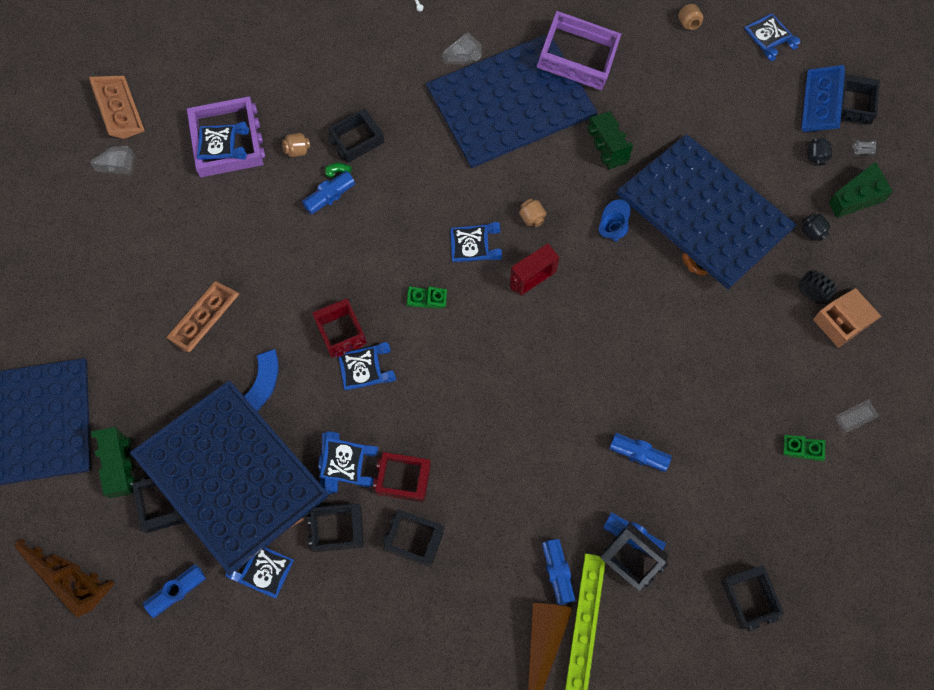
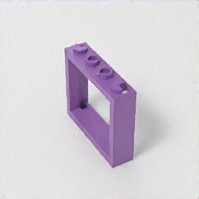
M556 11L537 68L603 90L621 33ZM556 28L611 47L603 72L547 53Z
M250 96L187 108L195 165L200 177L264 165L265 151L264 148L260 147L263 139L261 132L258 133L257 130L260 128L258 117L255 118V114L258 112L256 103H252ZM247 110L254 153L247 154L245 160L235 158L205 162V159L198 160L197 152L200 132L198 119Z

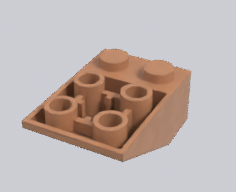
M855 288L823 308L813 320L832 342L840 348L882 316Z

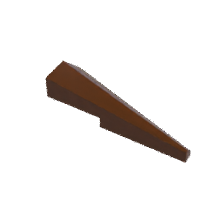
M23 539L16 541L15 549L76 618L92 611L114 585V582L111 580L107 583L98 580V574L94 572L90 576L80 570L81 566L58 555L52 554L51 557L42 554V548L38 546L34 550L27 547Z
M532 604L528 690L544 689L573 608L556 604Z

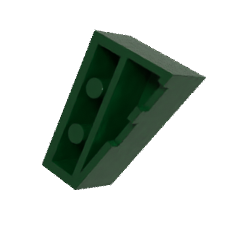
M610 111L590 117L589 125L587 126L589 135H593L595 139V148L601 152V161L604 165H607L608 170L628 164L633 149V144L631 142L627 143L625 140V132H620L617 128L619 124Z
M874 162L836 192L829 205L836 218L883 203L893 191L878 164Z
M116 427L92 431V438H96L99 450H95L96 457L100 456L101 469H99L103 495L111 499L133 494L132 484L136 483L134 476L131 475V468L134 467L132 457H129V449L132 448L130 438H127Z

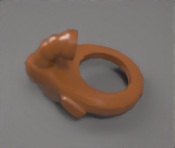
M685 252L683 253V262L688 266L691 273L694 272L701 276L708 274L706 270L699 269L696 262Z

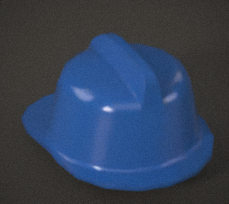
M619 199L609 203L605 207L599 225L600 235L610 238L615 242L624 237L629 228L630 206L625 200Z

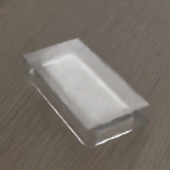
M868 399L833 418L842 432L846 434L878 418L879 415Z

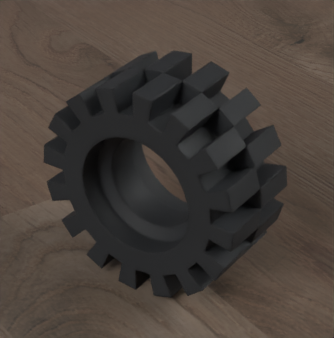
M813 270L808 271L798 284L800 292L804 293V296L809 297L810 300H814L815 303L827 304L837 290L836 284L833 283L832 279H828V275L824 276L823 272L818 273L817 270H814V272Z

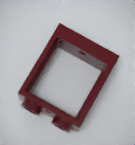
M546 244L512 266L509 283L511 289L522 296L555 274L558 268L559 256L549 244Z
M348 298L312 313L331 358L340 357L352 349H359L364 344H367L365 335ZM349 315L358 335L331 346L323 325Z
M383 452L382 458H378L377 470H379V475L374 478L373 489H376V494L380 496L424 503L431 460ZM388 461L421 466L416 492L383 487Z

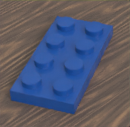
M844 65L808 70L802 120L803 132L840 128L845 77Z

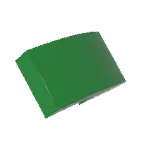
M409 286L406 306L445 308L447 289L430 286L428 289Z
M784 435V455L825 461L826 440Z

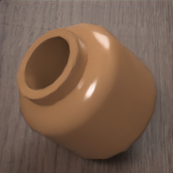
M688 4L679 11L678 19L685 29L695 30L703 22V14L697 5Z
M302 133L286 135L285 139L282 140L283 151L289 157L304 156L307 153V149L310 148L309 139L305 138Z
M529 199L520 206L519 214L527 226L538 227L545 222L544 218L547 213L538 200Z

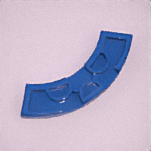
M275 349L257 355L258 375L254 385L244 396L256 411H259L270 398L275 388L279 373V363Z

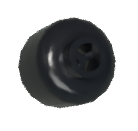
M826 138L811 140V143L807 146L808 160L815 162L816 166L825 165L826 161L832 158L831 143L826 141Z
M812 213L802 222L803 232L812 241L817 239L822 241L829 235L828 230L831 225L821 214L815 215Z

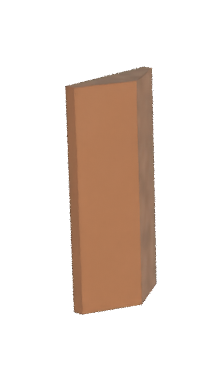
M125 76L89 77L108 135L125 139L145 131Z
M215 281L166 338L183 351L190 352L238 297L239 293Z

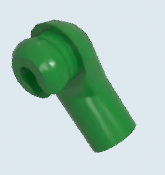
M338 162L327 165L325 167V176L334 177V172L343 173L346 171L350 173L352 166Z

